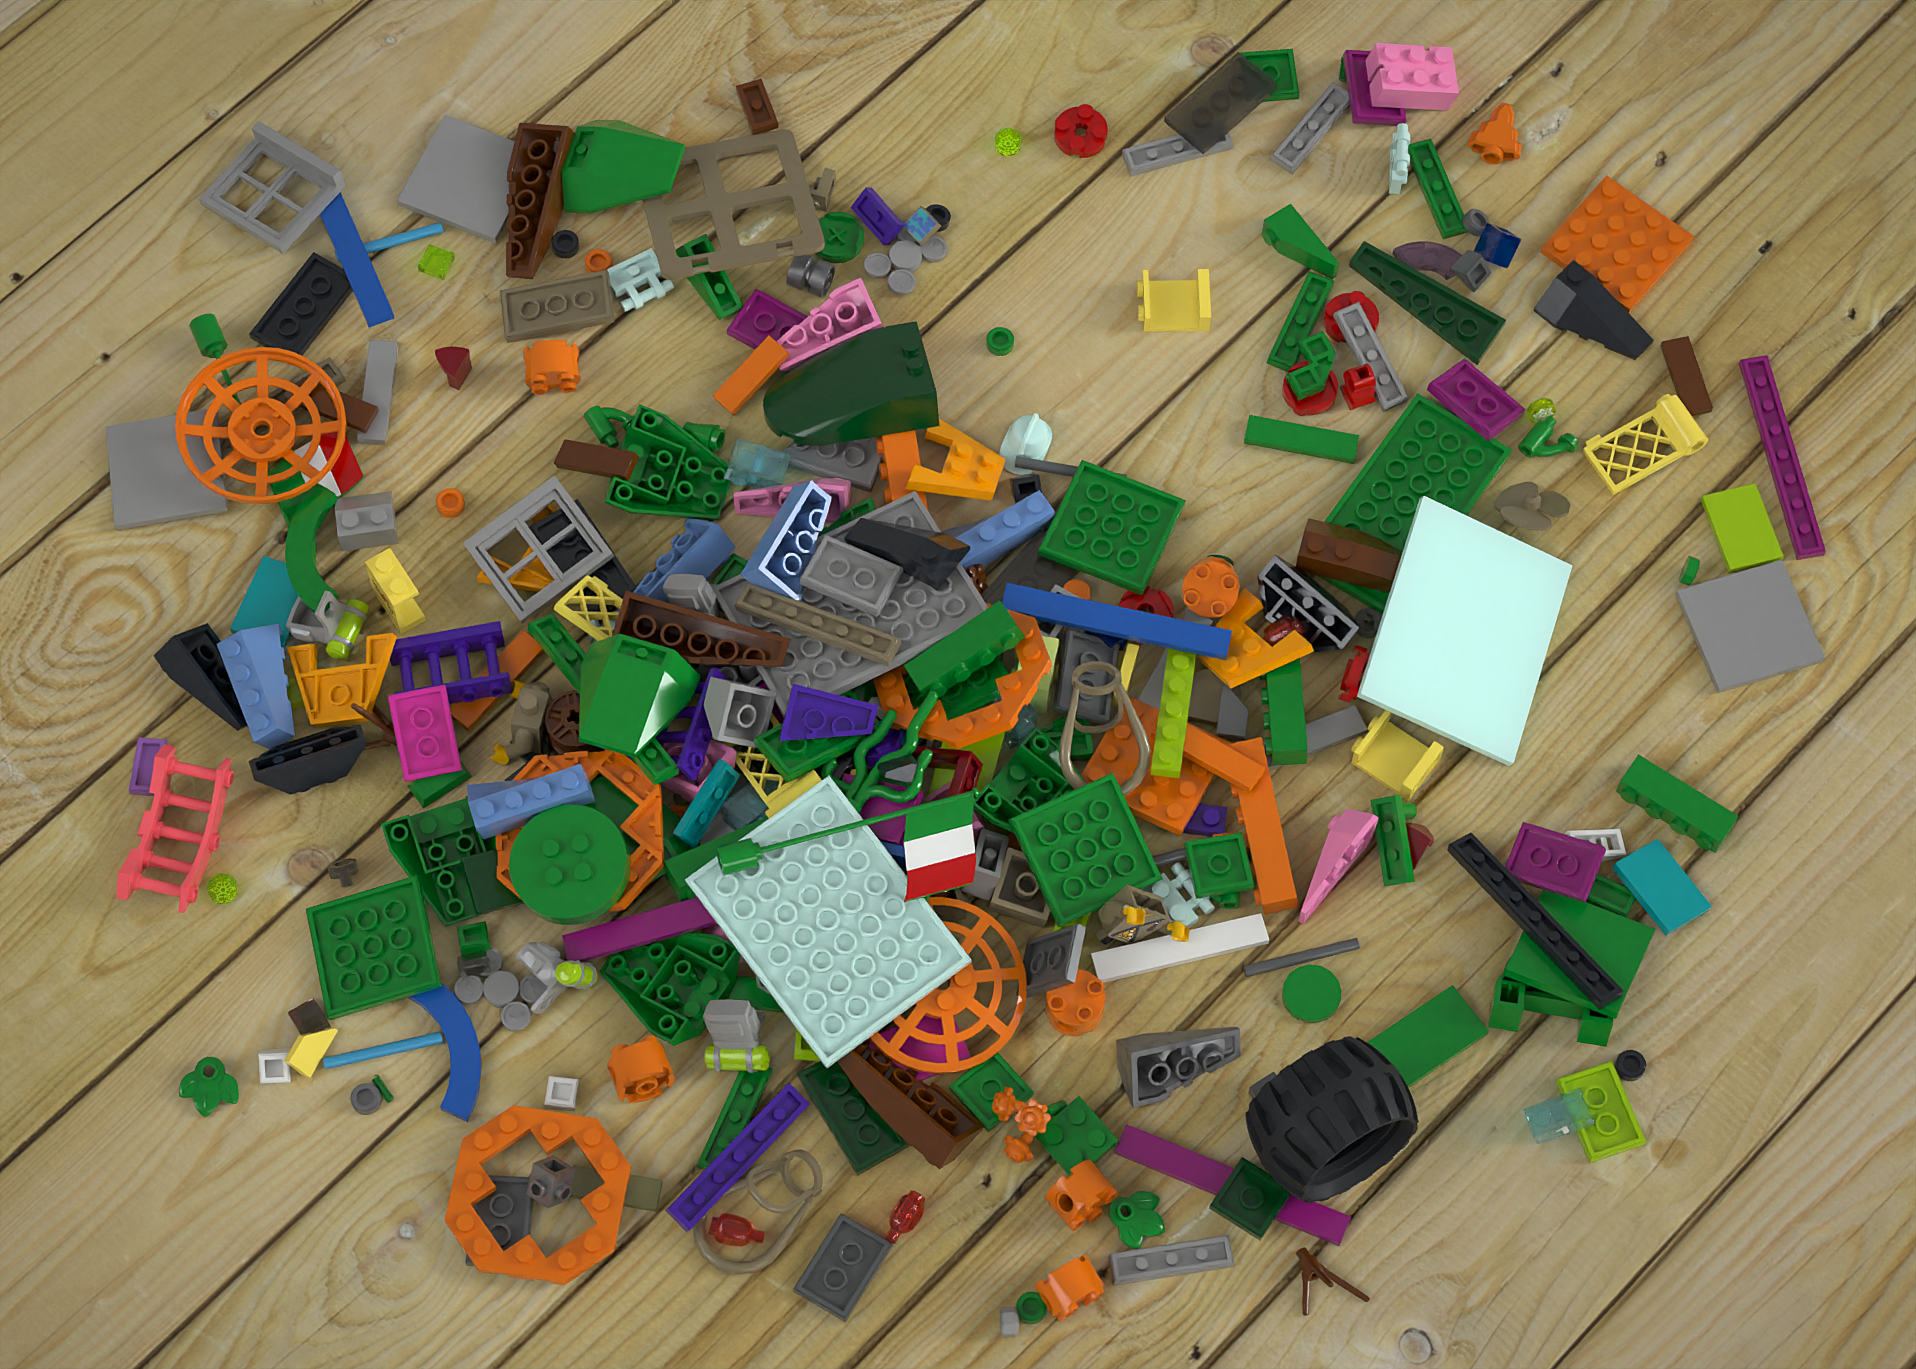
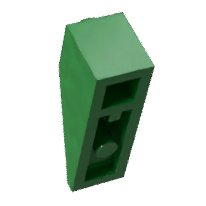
M1292 204L1264 219L1262 237L1267 245H1272L1279 254L1331 279L1337 277L1339 262Z
M707 234L675 249L677 256L680 258L715 252ZM708 262L694 264L692 266L698 267L708 265ZM725 270L712 273L709 271L686 277L719 320L742 309L743 305Z

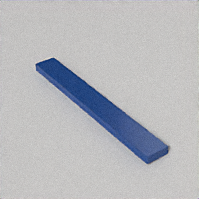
M1010 583L1006 584L1002 601L1006 609L1035 617L1038 621L1226 660L1232 630Z

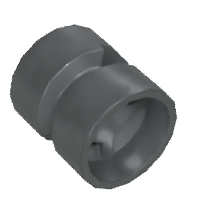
M807 254L794 256L787 274L786 284L799 290L807 288L808 293L824 298L833 282L836 267L834 264L821 259L815 262L814 257Z

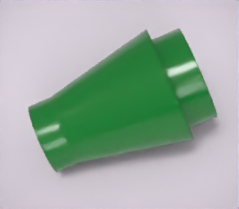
M686 422L683 426L685 431L710 451H719L722 448L726 433L724 429H720L719 425Z

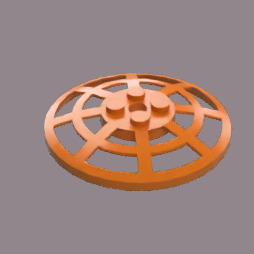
M256 347L228 353L214 360L194 377L184 391L177 408L175 431L181 457L189 471L202 485L230 500L250 504H267L294 498L320 482L332 469L341 453L347 424L340 392L321 367L308 358L292 351L280 348ZM256 360L257 377L240 380L226 389L213 378L219 372L233 365ZM268 360L292 364L311 375L301 387L285 379L269 377ZM319 383L324 386L333 400L338 420L321 423L318 409L309 396ZM205 385L216 398L212 401L206 412L203 426L186 424L190 405L198 391ZM257 386V398L250 399L240 405L232 397L244 389ZM269 386L284 389L292 393L293 396L283 404L280 401L269 398ZM303 402L311 415L313 424L296 426L292 412ZM224 404L232 412L228 427H213L215 415ZM260 425H266L270 428V431L263 436H259L254 432ZM338 432L331 457L321 471L317 470L309 462L318 449L321 434ZM185 435L203 437L207 454L215 466L203 474L197 469L190 457ZM312 436L310 446L302 458L291 450L296 437ZM212 438L229 439L234 451L222 460L214 448ZM283 457L292 465L290 469L282 473L268 476V463ZM243 458L256 463V476L242 474L231 467ZM299 471L310 478L308 482L291 491L267 496L268 484L286 480ZM225 473L238 481L256 484L255 497L228 492L213 484L212 481Z
M930 897L928 904L932 909L933 905H946L961 908L980 917L972 930L956 923L942 922L949 931L966 937L961 947L968 955L974 946L977 945L986 956L991 969L975 971L971 963L948 979L947 989L938 990L936 988L913 1005L914 1010L906 1020L901 1015L892 1020L900 1029L889 1043L878 1031L869 1037V1040L886 1057L901 1066L930 1074H953L969 1070L987 1061L999 1052L1012 1037L1020 1023L1025 1008L1027 994L1026 971L1014 940L1005 928L990 914L961 900ZM990 925L1008 945L1016 967L1000 968L993 951L981 938ZM1018 979L1017 1006L1013 1018L1007 1027L994 1014L1001 1000L1002 981ZM993 981L992 998L989 1007L985 1008L974 999L977 983ZM967 1008L980 1019L970 1028L959 1033L955 1032L954 1016L961 1013L964 1009ZM924 1015L941 1019L943 1035L930 1034L917 1029L916 1026ZM986 1025L1000 1036L993 1045L982 1053L959 1061L958 1042L973 1037L984 1029ZM909 1035L925 1043L945 1045L947 1063L921 1061L902 1053L899 1049Z

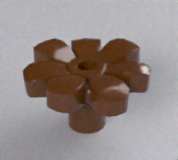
M974 564V566H968L965 571L982 597V593H987L988 585L983 583L986 581V574L983 571V565Z

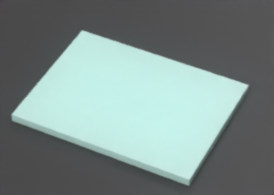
M1422 496L1416 508L1357 697L1507 766L1512 765L1573 565L1426 496Z
M827 776L740 840L751 838L753 843L758 842L760 847L863 819L831 777ZM868 825L762 853L763 859L758 860V867L723 876L718 859L715 857L685 879L688 886L826 1068L833 1065L972 962L971 958L924 898L904 903L907 890V876Z

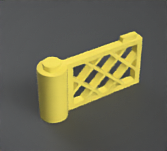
M1670 394L1662 396L1657 400L1655 409L1603 438L1598 434L1585 442L1586 447L1583 448V453L1612 495L1617 494L1684 455L1689 456L1696 453L1707 444L1708 438L1677 395L1670 396ZM1652 419L1658 427L1657 435L1640 432L1642 424ZM1623 435L1636 437L1633 448L1617 445L1618 438ZM1638 439L1655 441L1653 453L1637 450ZM1658 442L1670 444L1675 452L1668 456L1656 454ZM1599 448L1612 450L1610 461L1598 460L1593 452ZM1615 451L1631 454L1629 466L1612 463ZM1634 456L1651 459L1650 465L1645 469L1632 467ZM1615 469L1627 472L1626 479L1615 485L1609 477L1610 470Z
M586 575L555 604L553 610L600 641L612 636L614 628H611L609 620H617L619 614L607 612L606 605H614L620 610L623 599L607 589L608 585L596 576L591 578L589 575ZM587 586L597 594V597L584 596L583 589ZM580 604L581 611H572L566 605ZM586 604L599 605L601 612H588ZM590 620H603L604 627H595L590 623Z
M771 712L770 721L774 728L780 725V723ZM722 742V744L731 748L736 745L734 743ZM748 747L747 753L737 752L736 764L769 809L765 811L768 818H771L822 781L813 769L787 783L779 774H768L770 762L763 754H754V747ZM752 760L764 761L762 773L749 771ZM766 780L779 781L778 789L767 796L764 792Z

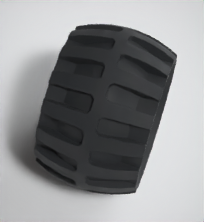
M1351 1036L1336 1041H1329L1323 1046L1305 1053L1292 1064L1287 1065L1260 1089L1261 1091L1251 1100L1249 1110L1245 1113L1248 1133L1262 1165L1280 1186L1306 1203L1328 1200L1330 1197L1342 1194L1371 1177L1373 1173L1388 1164L1400 1150L1405 1148L1412 1135L1416 1133L1418 1129L1417 1123H1419L1411 1092L1396 1067L1375 1047L1358 1037L1353 1038Z

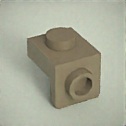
M960 888L952 890L954 899L969 903L967 893L962 892ZM933 905L934 912L941 921L956 923V921L966 919V910L946 905Z

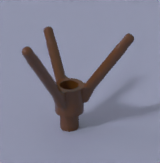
M351 704V708L385 731L382 740L367 743L363 750L390 746L391 744L397 746L393 723L389 721L375 704L372 712L378 718L357 704Z
M1301 1248L1296 1252L1300 1260L1299 1266L1303 1271L1302 1306L1304 1316L1309 1314L1310 1282L1318 1278L1330 1288L1334 1286L1333 1282H1335L1363 1301L1368 1302L1370 1300L1363 1292L1326 1269L1318 1262L1314 1255H1310L1307 1248Z

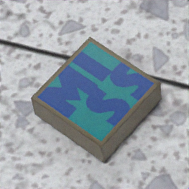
M922 206L904 223V228L921 245H924L941 227L939 222Z

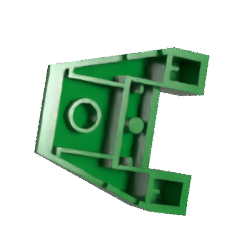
M1505 966L1494 986L1490 1002L1488 1027L1518 1032L1522 1013L1525 1010L1578 1019L1577 1042L1607 1046L1613 1026L1612 1017L1504 976Z

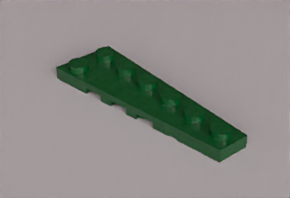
M1363 241L1350 260L1349 267L1476 365L1480 363L1505 326L1506 319Z

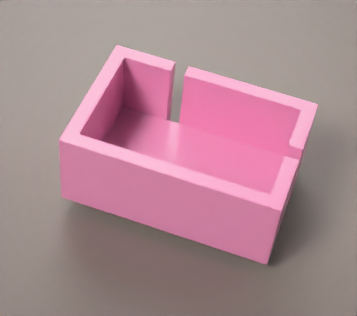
M1376 43L1365 60L1368 81H1372L1369 85L1372 106L1448 111L1459 95L1452 47L1429 46L1425 50L1424 46Z

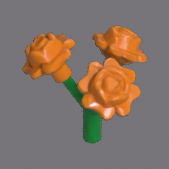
M1005 1087L1003 1092L996 1093L992 1109L994 1113L998 1114L999 1120L1007 1122L1013 1112H1018L1015 1115V1120L1020 1122L1018 1129L1026 1131L1020 1138H1012L1009 1135L1005 1137L1003 1142L1007 1145L1004 1149L1006 1156L1015 1163L1030 1162L1034 1158L1029 1147L1030 1143L1034 1140L1033 1136H1036L1038 1132L1045 1133L1047 1123L1051 1120V1117L1060 1113L1068 1106L1067 1103L1061 1100L1047 1106L1039 1104L1035 1099H1031L1027 1104L1024 1101L1015 1099L1013 1088Z

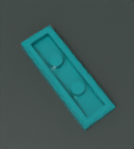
M718 759L673 832L674 835L691 848H696L740 777V774L727 762Z

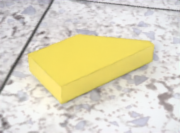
M326 1028L322 1031L299 1035L284 1062L303 1076L311 1078L338 1030Z

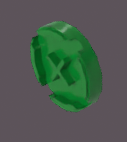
M830 212L819 220L825 241L824 249L815 253L819 258L830 263H845L854 259L861 252L864 245V229L855 217L844 212Z
M1309 964L1300 966L1289 973L1283 984L1282 1000L1286 1010L1292 1017L1307 1021L1306 1023L1315 1024L1326 1021L1335 1014L1341 1001L1342 990L1338 979L1331 971L1322 966Z

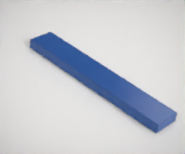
M340 192L320 213V217L368 327H372L392 320L395 317Z

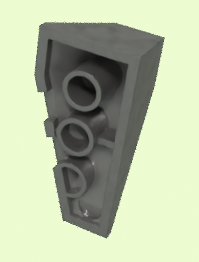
M1238 1027L1146 1033L1116 1040L1117 1067L1133 1108L1161 1102L1168 1098V1093L1180 1086L1185 1088L1193 1083L1192 1080L1205 1072L1212 1073L1241 1056L1240 1029Z

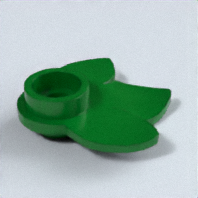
M205 1057L197 1063L195 1071L186 1074L182 1078L179 1085V1097H193L197 1111L203 1117H207L215 1110L220 1100L236 1104L239 1099V1088L236 1079L225 1073V1066L221 1060L215 1057ZM208 1066H212L215 1069L212 1077H206L204 1073L205 1068Z
M1137 1191L1129 1198L1120 1197L1110 1204L1108 1209L1109 1218L1118 1227L1119 1238L1128 1247L1139 1249L1143 1236L1155 1237L1165 1232L1163 1219L1154 1211L1160 1200L1157 1195L1147 1191ZM1121 1207L1127 1209L1128 1217L1121 1214Z

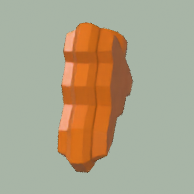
M1502 102L1492 111L1490 120L1482 122L1478 131L1471 133L1467 146L1472 151L1481 154V159L1486 163L1499 164L1502 160L1513 161L1520 158L1522 144L1517 141L1518 131L1513 127L1515 116L1512 105Z

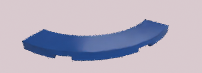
M442 983L440 988L407 998L424 1008L437 1021L448 1043L451 1061L450 1079L440 1108L442 1111L468 1123L479 1095L482 1069L481 1052L469 1015L457 997Z

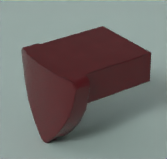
M453 346L436 349L435 356L437 362L447 374L449 386L460 390L472 369L469 349Z
M1406 823L1413 870H1415L1427 847H1431L1434 842V838L1425 826L1416 823Z

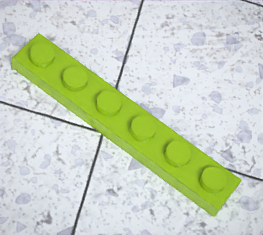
M1168 648L1151 775L1180 778L1197 654Z

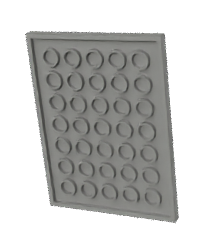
M916 491L817 537L816 545H820L825 535L849 544L844 540V537L860 518L940 533L941 531ZM961 563L957 565L938 590L903 572L878 617L805 586L802 587L801 594L803 596L801 602L900 638L902 644L890 665L886 666L737 611L734 604L746 584L750 583L741 574L712 587L717 596L716 600L728 621L791 639L783 667L754 666L767 689L776 692L774 701L783 717L792 684L840 695L914 659L988 608Z

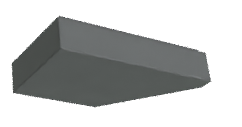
M1222 685L1216 736L1245 741L1248 709L1227 685Z

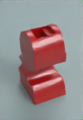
M1366 363L1346 370L1343 374L1345 384L1339 388L1349 410L1375 402L1373 394L1375 393L1374 386H1376V380L1371 366Z

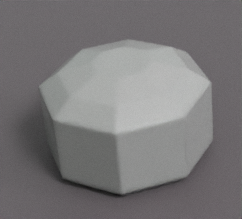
M1014 1306L1000 1308V1327L1003 1338L1016 1337L1018 1334L1019 1315Z

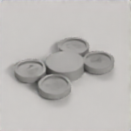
M903 227L896 236L899 242L891 247L889 257L883 253L875 252L869 254L864 260V270L872 278L878 279L887 276L891 271V267L895 270L889 275L888 287L897 295H907L914 290L916 280L912 273L921 266L922 257L927 261L937 262L942 260L947 254V244L942 238L932 236L924 245L920 244L919 247L915 238Z
M493 948L475 953L472 960L473 968L478 975L487 977L483 985L481 979L475 975L460 977L454 986L455 996L461 1003L470 1005L477 1003L484 994L489 1004L497 1008H503L501 1020L505 1028L515 1032L525 1029L531 1021V1013L527 1005L517 1001L519 994L525 1002L534 1004L545 992L547 986L534 974L526 976L519 985L517 978L512 973L500 971L503 964L502 957Z

